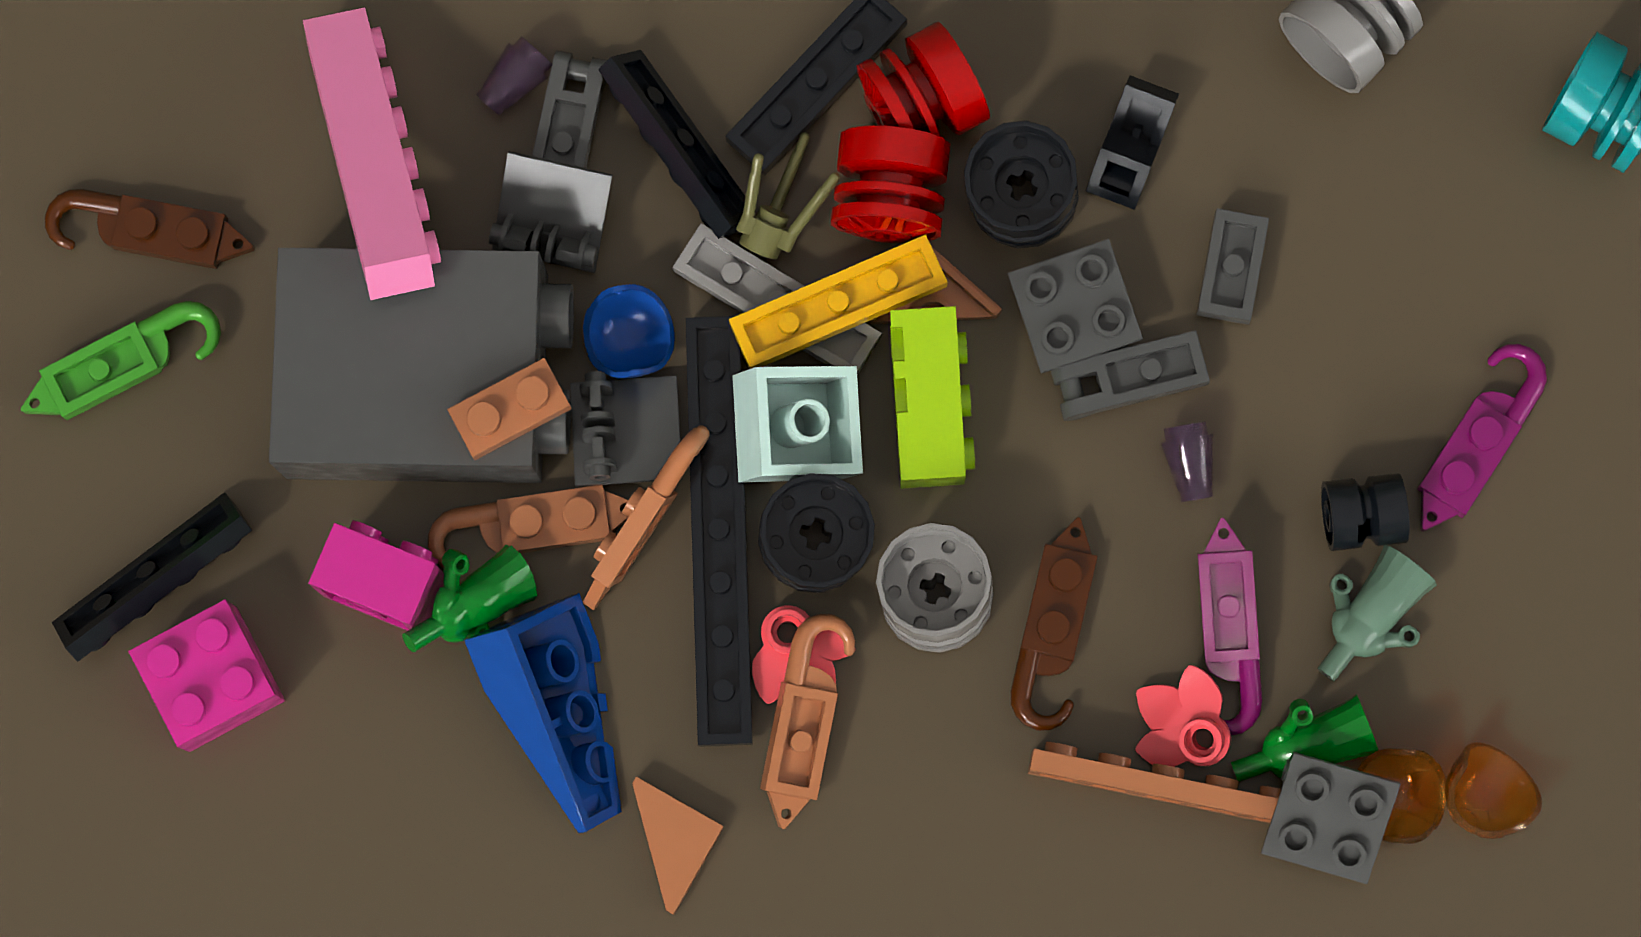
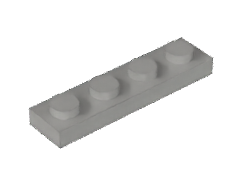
M700 223L673 265L675 273L741 313L805 287L727 238L718 239L712 229ZM863 323L807 347L803 351L827 366H857L858 375L880 341L882 333Z

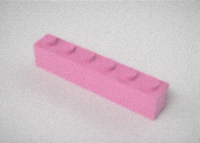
M365 7L303 20L308 52L370 300L434 287L435 283L431 264L441 263L435 231L424 232L422 222L430 220L429 210L423 188L416 190L412 188L411 180L419 179L413 148L402 149L400 139L408 138L402 107L391 108L389 99L397 97V90L391 66L382 68L380 66L379 59L387 58L381 27L370 28Z

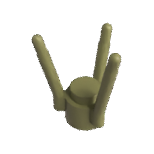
M803 132L799 136L770 206L760 205L758 212H755L764 157L760 153L755 154L753 157L743 214L736 230L743 233L739 243L746 249L763 257L778 259L782 250L791 253L797 236L840 180V175L837 172L830 174L791 226H787L790 217L782 212L781 209L810 140V135L807 132Z

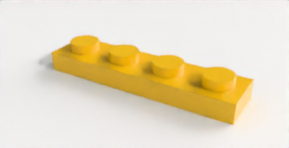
M925 234L730 318L729 324L749 369L763 367L890 312V310L898 309L947 287L948 282Z

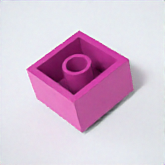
M352 520L349 528L334 523L308 582L309 585L327 599L407 631L431 617L435 595L439 587H443L444 573L437 566L439 560L432 557L433 553L404 540H402L399 548L388 544L389 540L382 536L381 531L355 520Z
M226 599L128 651L176 746L188 752L199 748L285 701L238 608Z

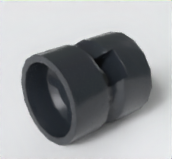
M1401 474L1368 476L1364 485H1359L1353 478L1323 481L1321 485L1322 518L1327 544L1331 551L1362 548L1366 539H1371L1377 546L1408 542L1410 532L1409 509Z

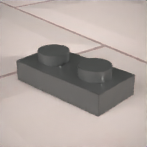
M1216 209L1196 315L1249 325L1252 318L1269 218Z

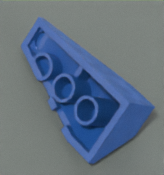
M580 593L508 619L465 639V644L484 692L577 832H587L622 812L613 747L605 742L601 713L608 711L606 693H598L594 663L601 661L599 642Z

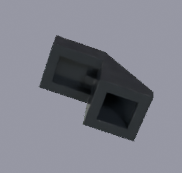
M1129 76L1110 129L1100 149L1086 192L1135 210L1179 93L1134 76Z

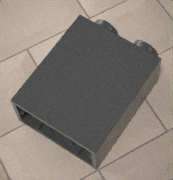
M278 248L269 463L286 479L542 483L543 454L569 453L571 410L474 460L447 409L543 358L546 359V348H572L574 334L573 285L548 283V273L539 251L439 250L441 263L431 264L435 283L434 287L370 300L358 249ZM562 389L571 406L570 391Z

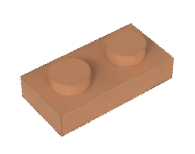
M543 358L447 410L474 460H477L572 408L546 359Z

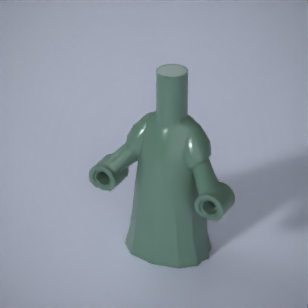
M1384 545L1379 559L1352 603L1349 598V592L1353 588L1352 580L1344 574H1338L1333 577L1329 587L1333 593L1336 611L1333 613L1331 624L1337 643L1317 669L1324 676L1335 682L1354 656L1373 657L1383 653L1386 648H1411L1416 645L1420 640V632L1411 625L1402 627L1398 632L1389 631L1426 593L1437 586L1436 581L1410 558L1387 545ZM1337 581L1345 582L1346 588L1344 590L1339 589ZM1405 632L1412 634V641L1405 640Z

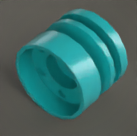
M1596 31L1563 86L1543 125L1542 131L1574 146L1591 128L1598 132L1593 146L1592 157L1600 160L1614 140L1620 145L1613 158L1611 167L1624 173L1631 162L1641 153V63L1631 76L1621 72L1627 57L1628 47Z

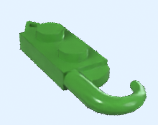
M184 301L173 304L138 323L134 321L39 370L42 377L22 405L21 411L25 414L61 415L65 420H69L161 373L162 369L167 366L170 358V343L166 332L189 320L200 322L206 329L207 339L195 354L197 359L203 360L212 354L219 344L221 336L219 319L213 310L204 304ZM39 400L40 405L37 408H33V402Z

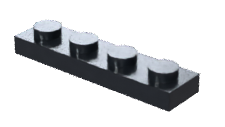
M853 0L725 136L726 141L751 164L755 154H762L764 161L761 173L766 175L798 141L801 133L807 132L858 78L856 65L870 58L874 61L880 52L907 26V18L887 0Z
M636 50L610 57L598 69L609 84V89L614 98L624 105L638 125L643 139L653 146L668 167L673 181L685 191L695 205L702 222L712 229L718 239L738 233L739 231L736 228L743 214L746 196L642 50Z
M225 492L52 622L65 649L77 662L90 652L104 647L114 634L134 619L145 616L154 607L155 603L178 586L190 582L200 569L220 554L234 549L241 539L252 531Z

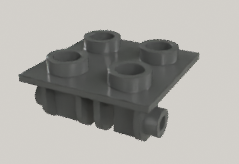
M508 151L497 221L493 223L489 236V244L493 245L492 250L539 251L544 262L595 273L613 174Z
M1109 239L1007 273L1041 374L1105 352L1127 348V345L1143 340Z
M593 371L584 375L585 382L570 383L575 487L653 482L673 450L680 443L677 376L606 380L604 372Z
M1293 752L1291 760L1287 759L1283 768L1281 780L1284 782L1261 854L1368 884L1401 783Z

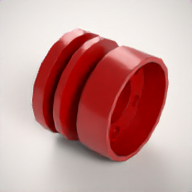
M939 21L905 38L907 54L911 63L905 65L890 48H887L880 52V60L886 76L871 58L856 65L865 93V102L877 126L910 128L940 137L936 121L942 119L955 135H961L990 119V111L976 76L956 41Z
M858 126L842 131L837 171L845 177L856 181L845 182L835 186L834 200L840 204L832 207L831 226L850 235L886 243H905L925 234L929 241L941 237L942 218L936 214L944 210L945 198L937 192L925 188L937 187L947 182L950 143L937 135L904 127Z

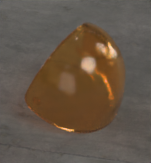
M1473 742L1468 744L1453 763L1446 778L1445 795L1448 813L1456 824L1458 823L1466 831L1481 838H1503L1505 835L1518 832L1533 822L1542 808L1540 791L1528 772L1512 757L1496 747L1485 743Z
M1387 748L1372 753L1362 762L1358 768L1359 771L1401 783L1382 841L1403 844L1418 843L1426 839L1434 829H1437L1445 812L1446 779L1440 764L1432 756L1424 751L1415 749Z

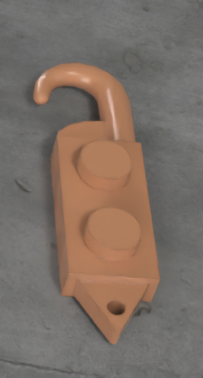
M699 425L693 428L680 441L651 486L646 490L639 487L633 493L622 511V514L628 517L618 534L611 531L597 548L593 558L599 561V564L591 575L594 581L583 601V604L593 611L610 588L623 580L678 495L674 489L710 436L709 430L705 426Z
M595 485L454 508L442 513L433 522L428 533V548L433 553L432 557L438 559V564L444 568L442 557L446 552L444 547L445 538L452 530L479 526L483 539L495 553H498L505 545H512L518 552L527 553L601 542L611 531L614 532L628 519L621 512V508L626 505L628 500L605 491L603 485Z
M817 614L809 617L797 628L791 643L784 682H781L760 789L767 791L778 827L781 829H786L810 799L817 800L838 697L836 683L832 677L823 670L809 665L814 639L822 631H834L841 637L844 644V653L847 656L853 655L855 651V638L852 629L843 619L833 614ZM788 809V815L782 818V810Z

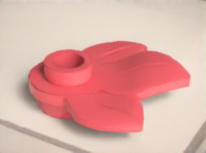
M784 605L777 607L769 612L762 623L761 638L764 646L753 659L752 677L759 696L766 704H771L778 700L791 648V643H785L779 639V628L786 623L793 624L798 628L810 617L804 610L796 606ZM826 630L820 632L815 637L809 663L810 666L819 668L830 675L835 683L836 675L832 661L848 657L844 653L843 641L836 632Z
M1189 665L1182 674L1179 688L1171 685L1156 684L1137 690L1136 696L1140 713L1152 731L1139 741L1135 751L1148 763L1175 767L1188 761L1197 766H1211L1226 756L1231 746V733L1226 722L1220 717L1223 703L1222 693L1216 682L1203 669ZM1198 729H1207L1212 733L1214 741L1211 747L1206 748L1198 744L1196 740Z

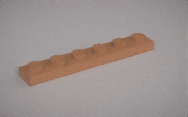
M1046 742L1044 750L1034 749L1032 751L1028 774L1265 823L1271 822L1281 791L1280 788L1260 786L1259 794L1237 790L1239 781L1215 775H1206L1205 783L1184 779V769L1162 764H1153L1151 772L1130 768V758L1108 753H1099L1098 761L1076 757L1078 748L1054 742Z

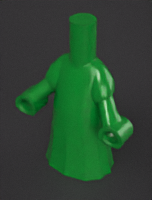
M505 545L495 556L460 582L461 575L466 574L469 570V559L467 555L456 549L447 550L442 557V565L444 566L443 587H439L435 595L432 616L403 633V641L411 652L418 651L439 637L448 642L458 643L490 628L488 622L497 619L504 613L521 604L534 601L538 595L536 591L537 586L528 563L512 545Z
M1356 694L1344 703L1313 716L1310 705L1306 700H1294L1289 707L1290 713L1282 725L1271 729L1266 735L1262 751L1235 760L1231 764L1237 780L1242 782L1268 771L1281 778L1287 759L1291 760L1293 752L1335 764L1364 756L1380 755L1361 702ZM1305 710L1304 714H1298V712Z

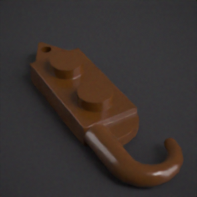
M72 189L57 195L49 204L45 214V229L49 238L59 247L68 250L75 248V242L65 237L61 232L60 219L68 210L80 209L98 213L97 226L100 237L106 245L118 251L217 269L218 264L255 251V247L228 224L229 219L225 214L128 195L117 196L85 189ZM237 242H243V246L240 249L235 248Z
M1077 517L1051 545L1045 544L1011 686V706L1015 716L1025 726L1037 731L1052 730L1061 726L1070 717L1074 707L1073 701L1067 699L1055 714L1041 715L1033 709L1031 696L1036 675L1047 677L1060 675L1067 671L1074 661L1098 557L1091 553L1080 517ZM1077 529L1080 532V536L1073 537L1070 531Z

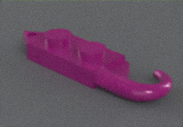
M1507 344L1496 349L1488 358L1487 362L1490 366H1496L1501 360L1509 357L1522 361L1528 371L1527 378L1514 398L1504 393L1490 391L1481 393L1473 400L1417 490L1422 492V532L1457 515L1463 518L1467 514L1541 397L1547 382L1546 366L1540 355L1530 347L1521 344ZM1427 514H1433L1435 521L1430 522L1427 519Z
M1222 517L1204 552L1197 553L1205 663L1208 670L1216 677L1227 681H1238L1240 686L1241 709L1239 714L1230 720H1224L1229 727L1231 736L1242 734L1250 729L1260 716L1262 687L1252 550L1244 548L1227 521ZM1221 528L1228 530L1229 534L1226 538L1219 537L1218 531Z

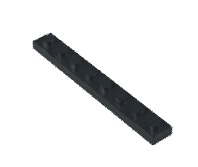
M735 316L685 318L689 432L693 428L703 425L710 433L704 447L690 464L697 735L699 747L753 745L745 482H738L732 375L741 372V349L729 324V319Z

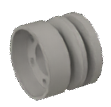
M1293 0L1281 12L1278 19L1283 33L1300 56L1322 77L1348 93H1359L1382 70L1385 64L1382 52L1396 55L1403 48L1404 40H1411L1423 26L1421 14L1413 0Z
M929 523L909 528L891 541L879 560L876 584L885 620L896 636L917 650L941 653L961 648L979 635L990 617L993 587L987 556L974 538L954 526ZM937 583L944 584L945 594L948 598L939 597L936 604L928 603L927 592L924 589L933 590Z

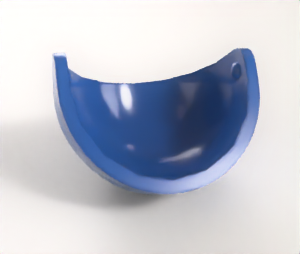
M636 284L610 287L602 291L594 299L585 313L583 321L584 343L588 353L587 356L598 371H602L615 378H634L657 372L669 361L675 342L673 321L663 301L650 289Z

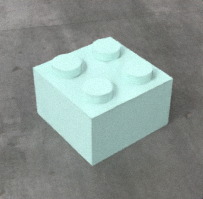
M857 366L754 367L732 375L738 482L789 481L811 473L834 475L840 479L863 474Z

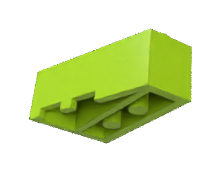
M956 306L890 310V343L900 489L964 485L966 470L975 469V451L973 437L964 438L962 417L971 416V396L969 384L960 385L959 364H968L966 332H957Z

